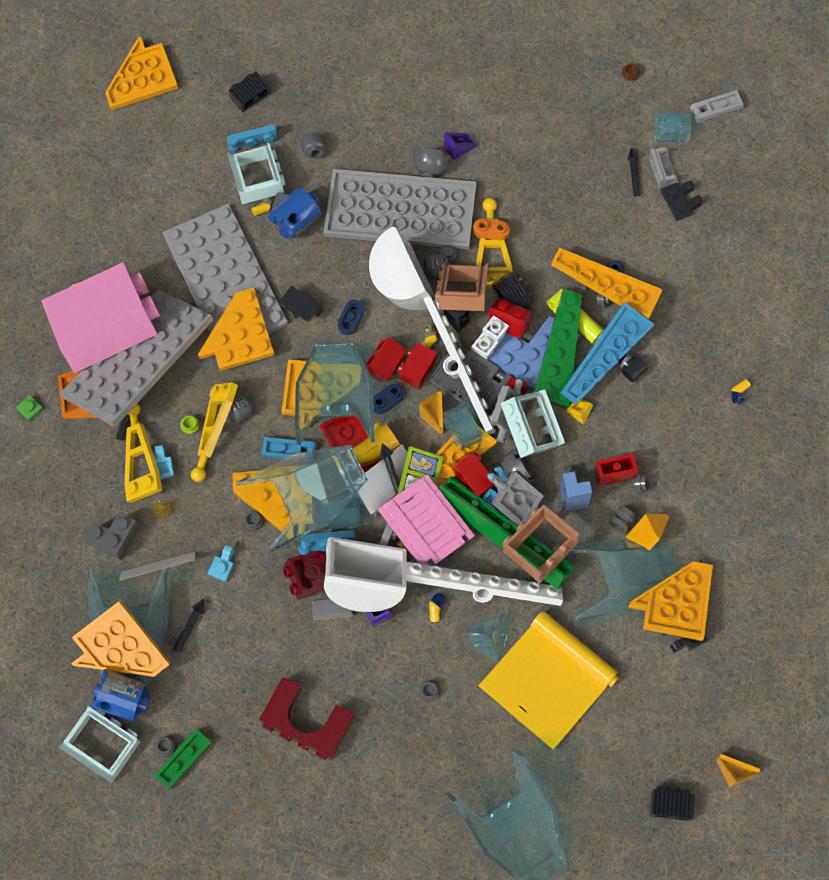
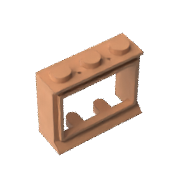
M444 263L443 270H439V280L437 281L435 302H439V309L485 311L488 263L483 267L470 265L446 266V263ZM448 281L477 282L476 292L447 291Z
M543 504L539 509L533 510L526 523L523 521L517 527V532L513 536L509 535L504 540L503 553L514 560L540 584L579 543L580 534ZM546 520L568 539L537 570L515 550Z

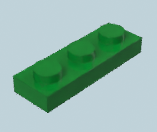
M195 729L154 776L170 790L212 744L211 741Z

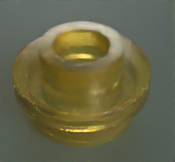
M159 501L153 506V515L155 518H166L170 514L172 507L166 501Z

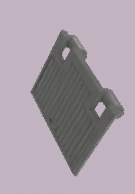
M457 340L455 345L457 349L461 348L465 356L463 362L465 366L469 365L473 373L471 379L473 382H477L481 390L478 392L481 399H485L490 408L498 398L502 386H507L508 380L512 376L504 374L499 370V367L472 349L468 350L463 346V343ZM447 353L427 380L477 414L461 378H452L444 371L443 363L450 357L449 353ZM458 363L451 366V371L458 369ZM495 376V377H497L498 379H500L501 382L498 383V382H496L495 380H493L492 378Z

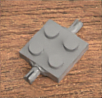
M516 379L513 389L509 386H502L501 392L498 395V401L491 422L498 426L500 430L496 439L498 442L504 443L507 433L512 435L500 403L513 397L522 396L520 392L524 383L522 380ZM527 401L521 402L523 411L525 410Z
M512 472L505 482L497 475L491 480L499 488L492 504L518 526L523 521L526 523L533 510L538 508L543 495L517 472Z

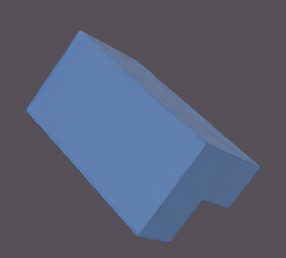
M575 472L562 474L560 493L564 512L589 507L592 495L590 481L577 483Z

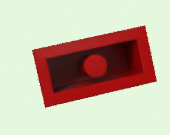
M499 298L490 307L488 322L493 316L497 317L509 325L506 331L507 334L521 339L529 330L532 312Z
M383 338L362 369L379 382L388 381L393 377L395 367L404 360L403 355L407 350L392 338Z
M417 343L414 348L412 347L407 354L408 359L405 363H401L398 373L400 381L419 390L437 361V352Z
M466 452L451 464L450 467L466 488L480 496L494 484L487 476L492 472L482 465V459L476 452Z
M634 453L596 461L594 472L598 487L636 478L638 468Z

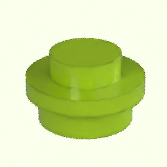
M186 416L180 423L181 430L186 434L197 432L200 426L198 419L194 416Z

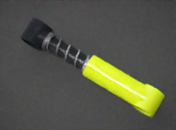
M560 289L547 301L548 307L555 314L563 289ZM580 308L578 332L594 344L604 329ZM625 354L617 362L622 368V374L632 383L637 381L648 370L645 362L637 356L631 357L629 354Z

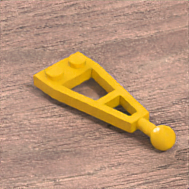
M493 198L485 199L483 209L487 212V219L498 220L494 219V211L497 208L496 200ZM480 238L476 266H482L484 249L500 248L505 267L488 268L487 288H491V284L506 273L512 272V265L504 240Z
M235 383L216 384L210 391V400L198 450L200 458L197 467L191 471V478L195 482H202L206 477V471L204 470L206 461L213 453L232 406L238 387ZM219 404H222V405H221V408H220V410H219V413H218V415H217V418H216V420H215L216 411H217V406H218Z
M138 403L128 413L131 426L127 428L124 484L126 500L130 503L162 491L160 472L145 427L138 422V414L141 411ZM138 433L141 446L135 448V435ZM144 454L150 473L134 480L135 457Z

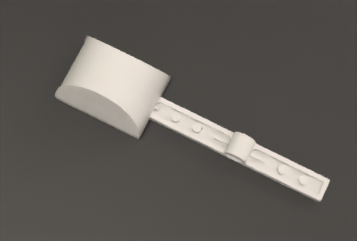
M395 227L389 228L377 239L370 254L369 271L374 285L392 303L401 308L429 310L450 355L443 363L444 371L452 378H461L485 432L489 435L495 433L494 426L496 425L491 422L492 415L489 416L486 410L489 407L485 399H481L478 392L481 390L477 382H473L471 379L473 373L469 365L465 366L463 362L465 356L461 348L457 349L455 345L457 339L454 333L449 332L447 328L450 324L446 316H442L439 311L441 310L439 309V302H435V295L411 244ZM458 363V369L451 371V366Z
M330 537L327 540L324 589L327 596L333 602L350 610L376 612L395 606L405 595L406 581L473 592V598L482 603L491 600L493 595L561 606L563 601L562 587L557 590L552 585L410 563L406 562V549L334 537Z

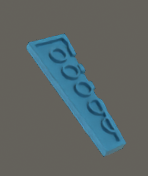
M622 303L560 394L572 403L577 404L654 324L627 303Z

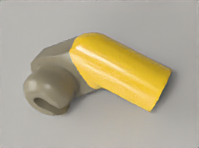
M273 197L264 198L259 206L251 208L253 215L257 216L269 212L273 204Z
M427 324L423 329L425 341L421 345L430 349L437 342V333L431 324Z

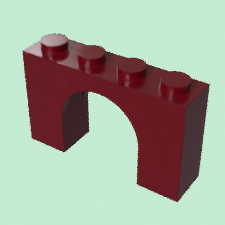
M282 677L259 718V721L263 724L262 728L271 733L273 730L281 733L279 737L288 742L291 739L298 742L297 746L305 751L309 749L315 751V756L324 761L327 758L332 760L355 718L354 713L336 704L327 722L320 730L313 733L299 732L290 723V712L302 688L300 685Z

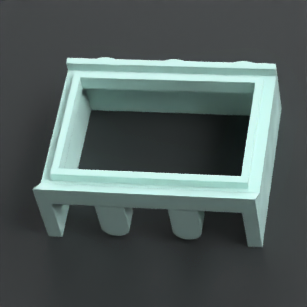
M267 143V146L237 154L227 153L242 204L272 197L278 192L284 193L283 185H286L283 174L279 175L281 172L280 164L275 162L277 155L275 149L271 150L269 143ZM268 159L274 179L246 187L240 166Z
M545 389L513 397L500 403L520 458L544 452L565 443ZM537 398L540 408L534 411L536 417L543 415L547 425L541 428V433L543 435L550 433L553 441L537 446L521 405V402Z
M88 706L67 738L58 747L112 783L140 744V741L137 739L138 734L129 728L127 731L120 728L122 725L114 718L108 720L104 717L105 712ZM91 717L129 742L110 770L72 745Z

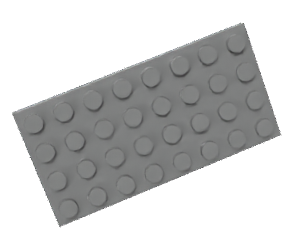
M333 169L324 236L377 241L386 230L395 227L412 245L451 246L456 249L469 250L476 182Z
M229 204L162 232L198 309L212 315L213 321L207 327L210 334L235 293L253 287L267 332L271 333L288 325Z
M158 289L151 296L160 314L159 317L151 320L157 335L81 370L61 391V397L116 427L213 321L212 315Z

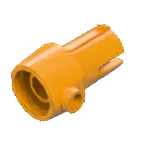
M381 422L374 424L371 427L372 431L369 432L371 436L345 453L354 468L358 464L378 459L382 443L392 452L400 446V443L386 423L383 425Z

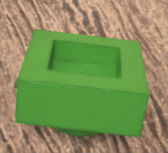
M30 395L15 407L29 422L43 410Z

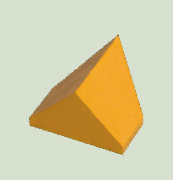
M442 391L420 402L419 412L420 417L438 433H443Z
M645 514L628 533L626 538L650 551L661 538L670 516L667 514Z
M722 754L717 758V763L729 787L755 777L760 772L759 768Z

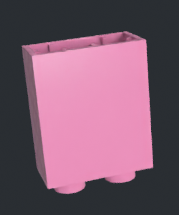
M124 262L41 300L60 351L74 373L157 335L151 320L159 317L160 314L151 296L144 299L141 298L142 295L149 292L140 272L130 276Z

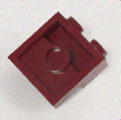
M319 550L307 555H299L287 559L283 566V574L286 578L289 577L291 582L289 586L290 592L293 596L296 595L297 600L314 596L317 592L325 590L326 554L324 551Z

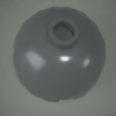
M415 148L413 156L414 166L417 171L423 173V177L430 178L444 173L450 159L449 154L444 156L443 151L431 148H424L423 151Z
M517 448L504 456L501 468L506 478H509L512 472H517L529 484L536 481V477H531L529 473L532 468L525 457L520 458V455L517 454Z

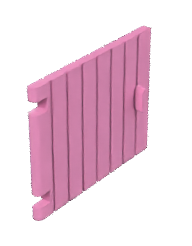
M425 475L378 508L379 513L419 564L429 565L427 562L431 560L436 565L465 544L462 536L465 535L469 540L475 536L428 475Z

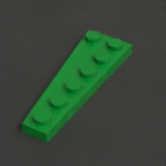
M563 289L533 393L545 389L550 403L568 408L570 401L561 395L560 392L573 375L582 295Z

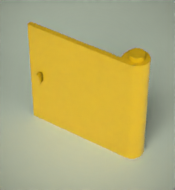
M543 610L534 619L524 635L479 684V687L554 750L608 685L612 687L619 678L616 676L618 672Z

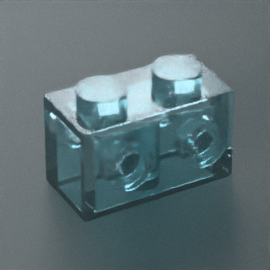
M682 112L676 114L654 113L652 122L653 142H689L691 136V114Z

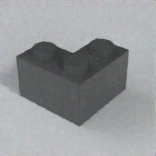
M118 512L109 529L92 521L82 539L87 545L121 560L139 529V525L136 520Z

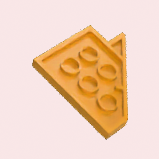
M691 562L630 601L628 608L645 611L644 630L703 641L713 565Z

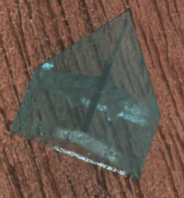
M503 615L465 629L469 644L473 649L496 663L501 661L508 634Z

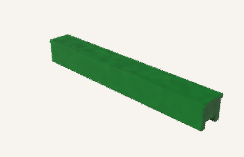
M450 476L446 483H442L439 486V490L458 515L502 549L504 540L509 535L513 536L517 532V524ZM532 535L515 550L537 570L555 553ZM563 559L544 580L559 590L568 581L574 566Z

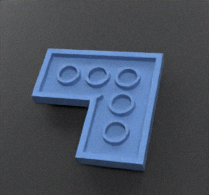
M549 315L529 344L522 339L505 333L487 360L499 367V370L512 376V378L528 382L527 387L534 391L554 318ZM579 333L577 334V341L581 337Z

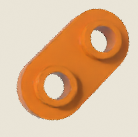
M478 219L473 225V232L478 238L502 241L509 237L510 226L504 221Z

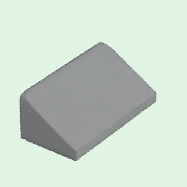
M331 599L312 601L314 621L353 617V610L344 608Z

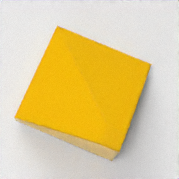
M581 399L577 404L572 403L566 411L580 423L584 424L593 404Z

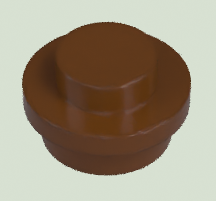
M629 63L623 67L622 76L626 80L633 81L639 77L640 70L636 64Z

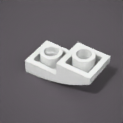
M493 316L483 328V333L475 341L471 349L485 359H488L503 338L509 325Z

